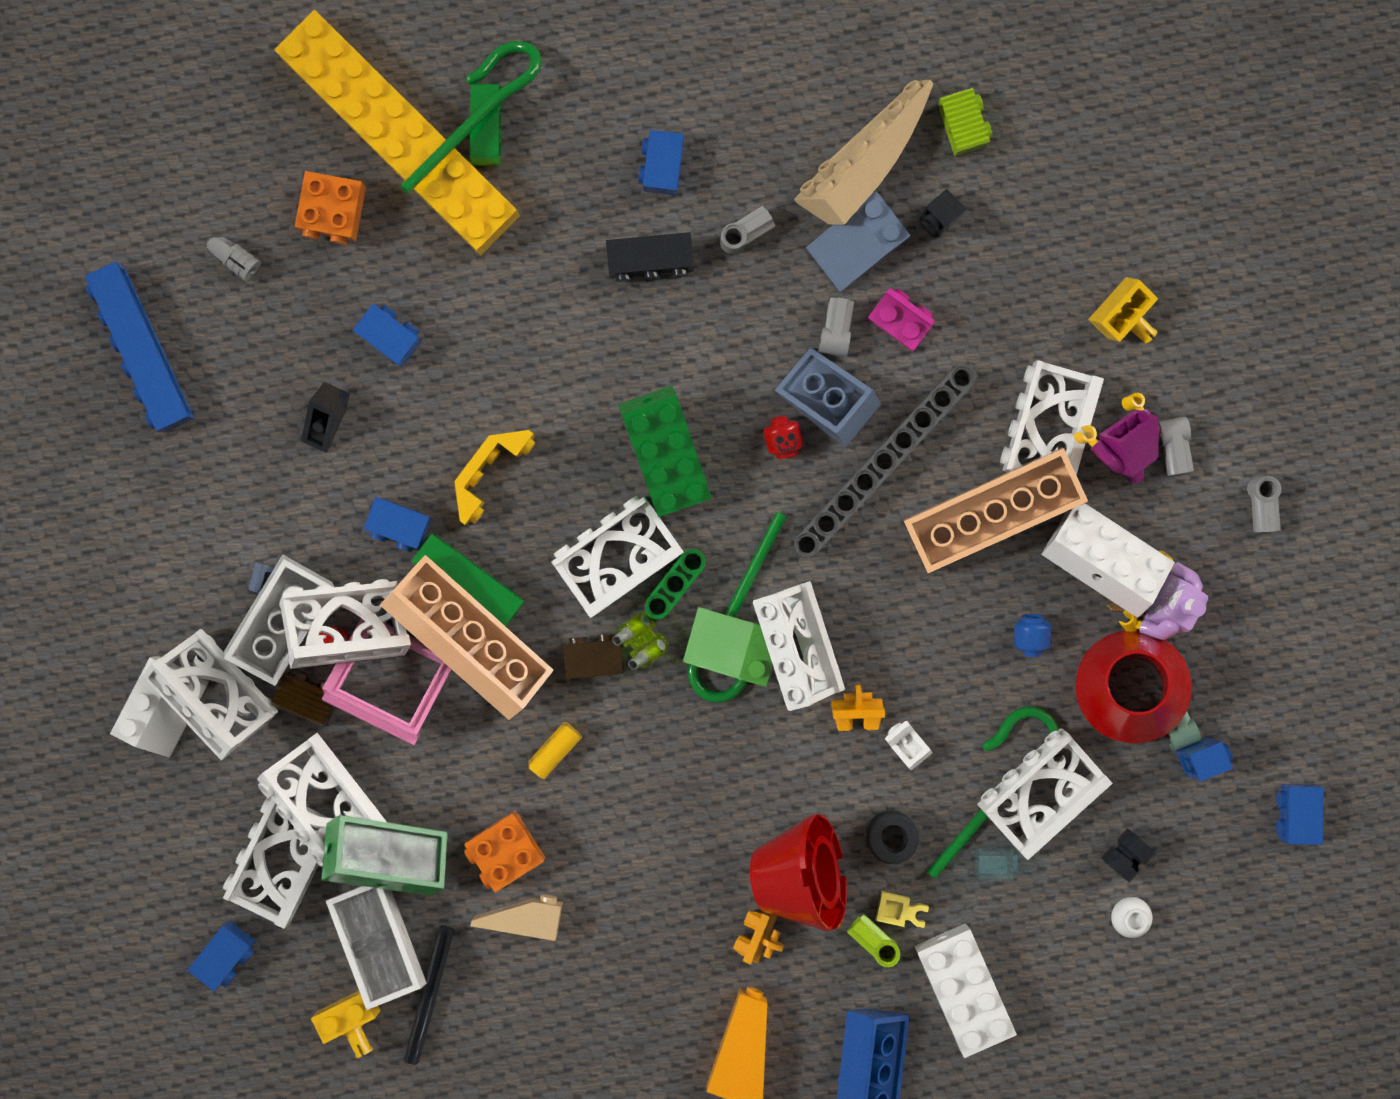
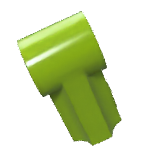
M862 913L852 923L847 933L864 947L881 966H894L900 959L898 944ZM889 945L895 949L892 957L883 958L879 955V950L883 946Z

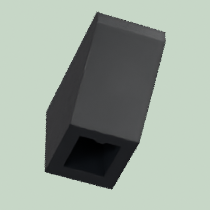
M946 189L926 206L919 217L923 221L921 226L928 234L932 236L936 234L940 237L963 215L966 208Z

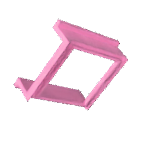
M362 618L360 619V621H359L358 625L356 626V628H357L360 624H362V623L365 622ZM383 623L390 635L396 636L394 627ZM370 627L362 631L361 637L368 639L370 634L367 631L372 628ZM409 635L411 643L409 649L441 665L410 723H407L341 690L340 688L355 661L336 663L323 686L324 696L322 700L412 745H415L420 736L419 730L452 670L422 642Z

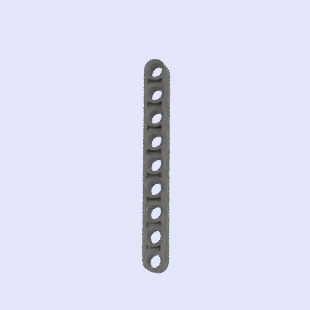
M967 365L956 366L942 379L796 536L793 548L797 555L808 558L818 553L973 386L976 377L972 368ZM956 372H962L967 376L966 386H959L955 383L954 375ZM936 393L946 394L948 397L946 407H940L935 403ZM918 413H924L928 416L929 425L926 428H921L916 424L915 417ZM898 434H905L909 437L910 445L908 448L902 449L896 444ZM884 454L890 458L891 465L889 469L883 470L877 466L876 460L878 455ZM860 475H867L871 479L872 485L869 490H861L858 487L857 479ZM845 495L851 498L853 504L849 511H842L838 507L839 497ZM823 516H828L833 521V528L829 532H823L818 527V521ZM809 537L813 540L814 548L810 553H804L799 549L801 538Z

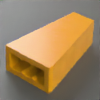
M747 987L746 990L739 989L706 1085L708 1093L725 1099H763L767 998L762 996L763 992L756 988Z

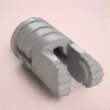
M213 237L207 241L208 251L213 253L214 256L222 261L225 267L235 272L244 281L250 280L261 265L260 260L249 254L239 244H234L225 237Z

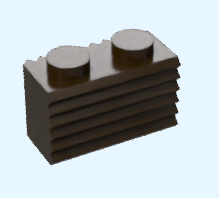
M294 669L293 673H284L271 701V705L319 726H327L335 706L322 700L325 682L320 681L319 684H316L309 680L310 675Z

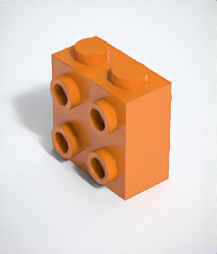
M305 171L295 228L302 233V237L319 240L320 236L329 237L330 242L340 245H347L348 241L356 242L366 186L357 180Z
M516 810L470 838L464 844L467 848L464 850L467 859L472 865L477 864L482 872L479 876L487 889L492 888L495 893L543 863L546 858Z

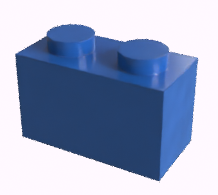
M650 130L649 138L643 139L642 155L647 157L646 165L640 166L638 183H643L644 192L677 196L684 134Z
M373 303L353 331L397 365L403 367L422 342L417 337L420 331L407 321L403 325L394 319L397 314L383 304L379 308Z
M375 497L364 529L371 531L369 536L382 542H386L387 538L397 541L396 547L412 552L413 548L421 549L433 518L385 499Z
M1205 737L1198 743L1176 751L1185 775L1200 782L1233 769L1230 762L1233 760L1232 753L1228 745L1223 744L1219 740Z
M1281 784V791H1278L1276 795L1277 806L1281 808L1280 819L1276 822V833L1280 836V841L1287 844L1323 845L1324 787L1315 784Z
M229 920L220 928L187 971L212 991H216L221 985L226 988L237 975L233 971L239 963L244 965L253 955L254 951L251 947L256 941Z

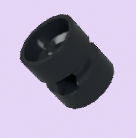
M1127 828L1117 839V847L1111 846L1101 859L1130 883L1140 872L1138 866L1140 864L1146 865L1156 852Z

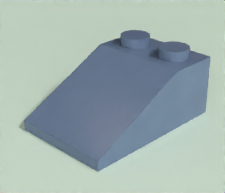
M875 191L845 225H832L808 245L806 249L838 291L842 292L905 244L910 238V234L877 191Z
M811 347L775 389L777 394L844 447L850 443L881 405L873 389Z

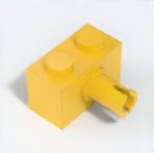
M1126 277L1088 320L1108 339L1120 342L1131 330L1143 344H1147L1152 340L1149 335L1151 334L1155 337L1157 330L1143 316L1158 298L1139 279Z
M358 990L318 1010L311 1020L323 1044L341 1035L346 1036L355 1053V1057L360 1058L362 1054L366 1055L373 1050L361 1027L363 1024L375 1019L380 1009L376 1006L366 1010Z

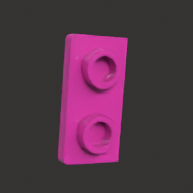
M889 288L867 319L913 352L935 323V320L931 318L933 314L921 305L916 307L908 301L910 297L902 290L896 288L894 291Z

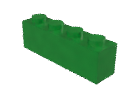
M435 534L430 535L411 561L417 564L426 555L506 628L526 602Z

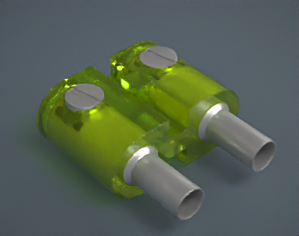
M643 612L637 613L621 624L617 630L618 634L612 639L615 645L623 643L625 647L628 645L632 646L634 650L629 654L633 659L629 661L628 665L633 670L639 666L643 668L649 667L668 651L666 640L661 633L654 634L652 629L656 625L649 615Z

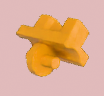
M860 684L854 685V693H844V699L831 700L833 719L836 720L839 731H850L853 729V719L863 718L864 729L878 730L881 718H885L882 698L872 699V692L862 693Z
M753 910L748 911L744 925L754 929V935L752 939L739 935L733 947L735 951L744 956V962L750 965L752 962L759 963L762 953L764 957L770 959L773 950L782 952L784 945L778 942L781 932L773 929L778 916Z

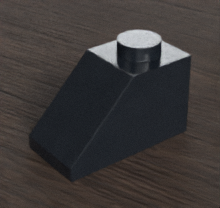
M323 382L309 401L301 442L327 453L346 413L350 393Z

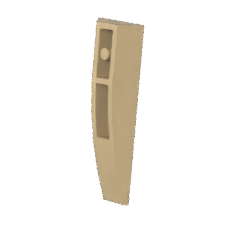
M914 80L908 83L901 94L831 159L819 166V172L801 186V192L794 199L796 203L827 224L845 225L881 184L896 163L923 112L933 86L932 81Z

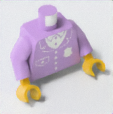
M1161 550L1159 551L1160 553H1162L1163 555H1165L1173 561V558L1170 557L1167 553ZM1177 562L1174 563L1154 603L1147 609L1142 619L1143 622L1139 621L1137 617L1128 611H1124L1123 614L1130 621L1127 623L1119 621L1125 631L1135 632L1139 629L1142 634L1166 640L1177 633L1189 632L1193 628L1198 617L1202 616L1206 611L1208 595L1202 592L1203 585L1199 575Z

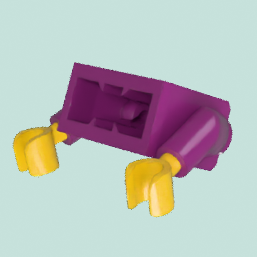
M1134 393L1122 399L1123 408L1126 411H1134L1099 434V441L1096 439V429L1090 425L1081 427L1086 433V437L1082 432L1074 433V439L1077 443H1089L1092 446L1090 450L1112 472L1126 475L1127 480L1132 483L1142 481L1144 479L1143 469L1157 459L1158 439L1161 432L1158 425V416L1152 415L1148 408L1144 409L1145 398L1141 393Z

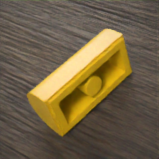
M564 721L528 761L529 769L545 780L580 741L582 735L567 721Z

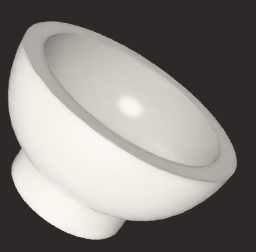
M1136 897L1120 900L1113 908L1111 915L1115 930L1127 938L1143 936L1152 925L1153 918L1150 907L1146 902Z

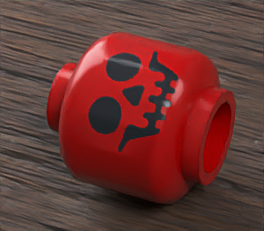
M787 415L772 418V424L764 429L768 453L776 455L777 459H786L798 455V450L803 446L799 423L795 420H788Z

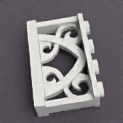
M1039 360L1035 361L1032 366L1028 365L1023 379L1024 382H1027L1025 393L1021 392L1016 403V409L1020 410L1017 421L1012 420L1008 431V436L1012 437L1009 448L1004 447L1000 463L1004 464L1002 471L1010 472L1023 466L1018 460V453L1021 448L1025 447L1029 450V455L1026 459L1034 457L1037 452L1042 457L1051 453L1053 446L1057 442L1062 441L1066 444L1065 452L1077 475L1085 443H1077L1074 439V433L1082 432L1086 437V433L1081 427L1091 426L1104 378L1086 375ZM1044 375L1053 376L1058 382L1059 393L1054 395V388L1048 382V390L1046 392L1040 391L1038 388L1040 378ZM1064 378L1086 384L1084 390L1065 391ZM1033 396L1040 400L1039 403L1030 408ZM1066 401H1069L1068 409L1070 406L1076 407L1077 413L1075 416L1071 417L1066 414ZM1058 404L1062 420L1073 428L1072 434L1058 435L1046 446L1037 431L1034 419L1047 408ZM1025 428L1029 439L1021 440Z
M638 496L633 497L623 505L625 507L623 512L617 516L612 512L600 521L603 526L593 532L590 528L577 537L579 543L572 548L565 545L554 553L556 559L551 563L590 618L684 553L645 496L641 499ZM636 513H643L650 520L649 529L644 536L638 535L642 529L641 521L636 527L630 525V519ZM622 521L624 531H608ZM656 526L671 546L666 551L649 539ZM596 539L591 554L582 549ZM620 540L636 544L631 551L629 559L633 572L630 577L614 568L600 570L601 554L606 541ZM641 547L646 548L641 554L647 555L648 558L643 564L636 561V554ZM576 556L583 557V565L576 567L582 570L590 568V574L583 577L572 575L568 567L570 560ZM614 574L616 576V583L609 586L606 583L607 578L600 581V576ZM590 580L596 601L590 604L576 583Z
M387 579L374 581L372 584L361 585L359 582H351L343 587L332 588L331 585H322L314 590L303 591L302 588H293L283 593L279 604L289 651L290 669L405 655L411 645L406 628L388 612L378 617L376 613L380 611L381 606H374L371 603L372 599H385L398 585V582H389ZM309 606L312 610L311 613L302 612L301 614L304 619L313 621L312 625L298 621L294 616V609L296 607ZM339 607L355 613L365 621L354 631L352 641H344V638L338 631L323 626L327 618ZM391 618L396 636H391L383 624ZM371 627L372 629L367 631V633H369L372 636V638L363 639L361 637V632ZM296 629L308 632L305 646L298 645ZM319 633L332 636L334 642L325 644L323 639L326 638V635H319Z
M811 581L753 601L784 701L789 711L810 706L832 694L845 690ZM793 631L796 633L803 654V661L799 657L793 639Z
M199 629L166 655L151 663L142 676L221 761L263 726L268 724L278 712L277 708L271 705L272 700L263 695L250 677L246 676L235 664L224 659V652L216 645L215 640L202 629ZM194 650L204 662L199 661L196 655L193 659L194 667H191L187 660V653ZM179 658L182 668L171 670L168 665ZM198 679H206L224 684L227 697L226 708L215 703L203 704L198 699L200 694ZM190 681H191L192 686H193V691H191V690L186 686V685H188V686L190 685ZM244 705H246L257 718L254 721H246L236 715L248 716L251 712L245 710ZM210 711L218 712L217 718ZM233 724L245 729L236 737L229 732Z
M1063 729L1051 732L1045 738L1044 744L1037 750L1030 751L1024 757L1023 763L1016 769L1008 771L1003 776L1002 782L995 788L987 790L981 796V801L977 804L1027 860L1113 784L1074 741L1071 735ZM1063 748L1069 749L1072 755L1071 763L1067 769H1063L1066 763L1064 755H1062L1059 761H1054L1053 759ZM1079 760L1091 772L1086 778L1074 772ZM1043 778L1059 779L1055 787L1057 804L1053 808L1041 804L1028 807L1029 792L1033 780ZM1067 781H1070L1065 788H1072V790L1066 796H1063V787ZM1006 799H1010V806L1004 809L1010 812L1017 810V814L1007 818L999 816L998 807ZM1041 811L1044 813V816L1037 822L1036 814L1029 817V815ZM1019 821L1024 834L1017 838L1006 825Z
M318 733L310 737L306 742L257 778L260 782L258 786L261 792L267 798L271 797L277 804L276 810L284 820L291 822L295 827L294 833L302 843L309 845L313 851L311 853L312 857L320 866H323L325 846L323 838L326 834V823L334 818H324L307 813L306 793L308 784L320 790L336 788L339 793L333 803L335 818L341 815L340 804L346 802L351 809L350 811L343 810L344 816L386 822ZM306 751L311 756L303 770L296 765L290 764ZM282 771H292L299 776L298 781L290 777L284 779L290 783V789L288 790L282 789L277 783V776ZM319 772H323L327 777V781L320 783L311 778V775L313 774L318 779ZM294 796H295V805H294L293 802L290 800V798H292V797H294ZM312 827L320 828V829H319L318 832L316 833Z
M269 797L266 798L260 812L264 813L260 823L255 822L249 832L248 838L251 841L247 849L243 848L235 863L239 866L235 874L231 873L223 886V889L226 890L223 899L240 905L285 929L290 925L319 864L312 857L311 853L313 851L307 843L300 842V846L306 845L308 852L304 855L298 853V838L294 833V829L288 830V820H284L282 825L275 823L277 804ZM306 807L307 813L319 817L331 818ZM268 828L273 835L263 839ZM291 840V855L296 863L302 867L300 871H283L272 879L266 865L264 850L280 842ZM253 859L255 869H248ZM286 877L291 880V887L289 889L284 888L283 883L279 887L276 886L277 882L282 878ZM246 878H251L254 881V885L249 889H256L262 884L264 890L258 896L249 897L242 890L243 881ZM269 895L281 907V910L279 912L260 903V901Z

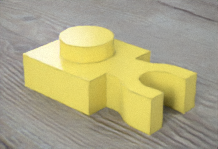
M881 891L875 919L879 922L902 927L905 925V920H909L915 926L924 928L925 921L916 919L915 915L918 911L928 912L929 906L921 903L909 905V897Z

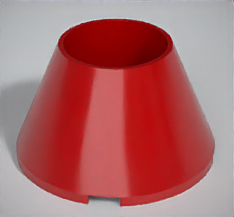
M1124 630L1105 636L1087 651L1077 671L1075 691L1084 717L1098 732L1115 741L1140 744L1165 736L1180 723L1190 704L1192 681L1184 658L1171 643L1142 634L1140 630L1135 632ZM1125 659H1140L1156 669L1161 678L1162 693L1158 703L1151 710L1133 712L1122 708L1115 702L1109 691L1108 677L1116 663Z
M810 815L754 850L750 861V883L756 904L763 912L828 932L838 929L843 922L847 902L846 876L840 875L838 859H843V854L838 837L832 824L824 815Z

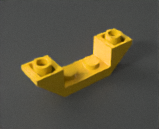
M530 430L489 435L454 481L460 522L464 525H468L470 522L475 524L485 510L481 508L484 502L467 490L470 485L474 488L484 475L480 471L486 463L491 465L501 452L498 450L499 446L502 445L518 458L521 454L527 456L536 444L533 441L536 436Z

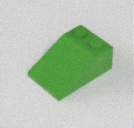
M698 607L683 662L766 687L773 663L760 624Z

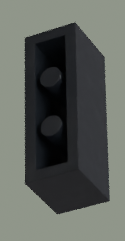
M691 232L606 240L610 278H615L616 282L632 281V276L644 275L646 280L661 278L662 273H672V277L688 276L689 271H694Z

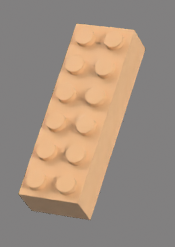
M1062 447L906 518L904 523L927 572L930 573L1088 502V499Z
M426 555L380 604L384 610L508 720L527 705L553 672V669Z

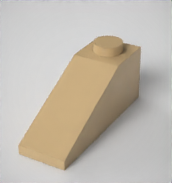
M542 894L540 898L535 897L475 915L471 921V927L555 941L558 935L563 902L557 901L556 896Z

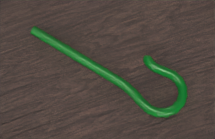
M511 41L502 44L488 55L478 69L467 75L466 82L470 85L476 84L484 79L498 61L506 55L522 52L530 57V65L525 73L491 95L400 185L405 193L409 194L501 102L520 91L535 79L540 72L542 59L539 50L533 44L524 41Z
M776 512L725 615L736 617L787 516ZM689 664L687 669L689 683L694 692L702 699L713 703L729 702L738 697L747 685V681L737 679L731 688L715 692L702 684L699 678L700 667Z
M1022 707L1008 715L997 733L992 738L986 740L982 747L985 751H992L999 747L1006 740L1015 724L1024 718L1031 717L1041 720L1048 727L1049 733L1058 731L1060 729L1059 724L1051 713L1040 707ZM980 809L926 872L935 879L989 817Z

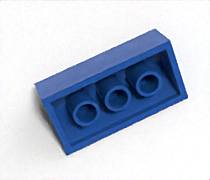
M865 1008L847 1010L837 1099H900L909 1014Z

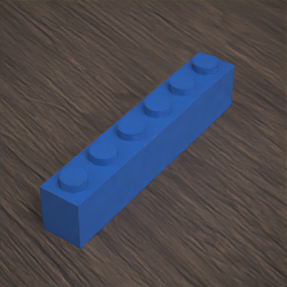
M115 261L85 275L88 285L85 286L86 291L93 301L96 300L100 308L97 311L99 319L105 327L108 326L112 334L109 337L111 345L116 352H120L124 362H121V366L128 378L132 377L136 386L133 388V392L140 403H144L148 412L145 414V418L152 429H156V431L165 433L195 419L125 267Z

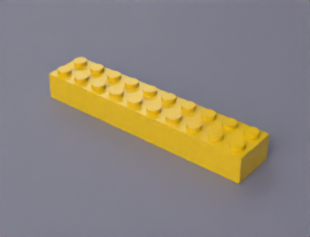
M315 9L274 49L280 58L404 181L446 140ZM455 148L413 189L480 256L520 217L517 209Z

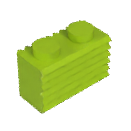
M973 88L939 99L937 105L954 157L988 146L990 138H992L991 126L988 121H983V116L981 115V111L984 110L983 102L979 94L975 95Z

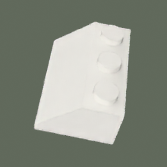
M155 656L148 659L110 734L134 747L171 757L187 724L142 677L150 664L161 658L160 656ZM174 663L168 665L171 670L182 668ZM198 679L200 683L199 700L209 683L205 679ZM190 681V685H189V686L186 685V686H187L191 691H193V686H192V683H191V681Z

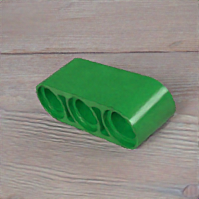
M471 84L470 116L491 95L501 89L500 84ZM501 103L470 132V160L472 166L501 165V157H499V154H501V129H499V126H501Z
M689 549L673 565L645 602V610L649 617L653 619L664 618L680 600L705 567L706 560L701 551ZM689 554H697L701 558V565L698 569L690 570L685 566V558ZM679 576L682 578L684 586L681 591L672 592L668 589L667 582L670 577ZM660 598L665 602L666 609L662 614H654L650 610V603L653 599Z

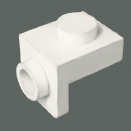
M908 721L893 726L885 738L910 770H913L933 753Z

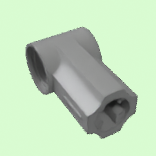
M761 206L739 221L724 227L720 236L721 248L729 254L738 253L743 247L774 229L776 226L768 210ZM729 233H735L740 237V243L731 245L726 241L725 236Z
M830 298L826 324L822 328L818 352L847 357L854 301L844 298Z
M1187 417L1158 421L1161 430L1158 443L1163 447L1168 476L1194 471L1189 446L1191 428Z
M1270 476L1252 478L1247 485V491L1251 497L1253 532L1281 530L1278 497L1281 494L1280 482ZM1265 481L1269 489L1267 494L1262 496L1259 489L1260 485Z

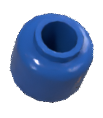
M1040 614L1022 615L1021 619L1016 621L1014 625V646L1018 650L1023 651L1024 656H1041V652L1051 647V623Z

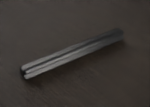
M441 925L438 929L425 978L427 984L422 989L404 1056V1062L417 1065L420 1061L454 929L449 926Z

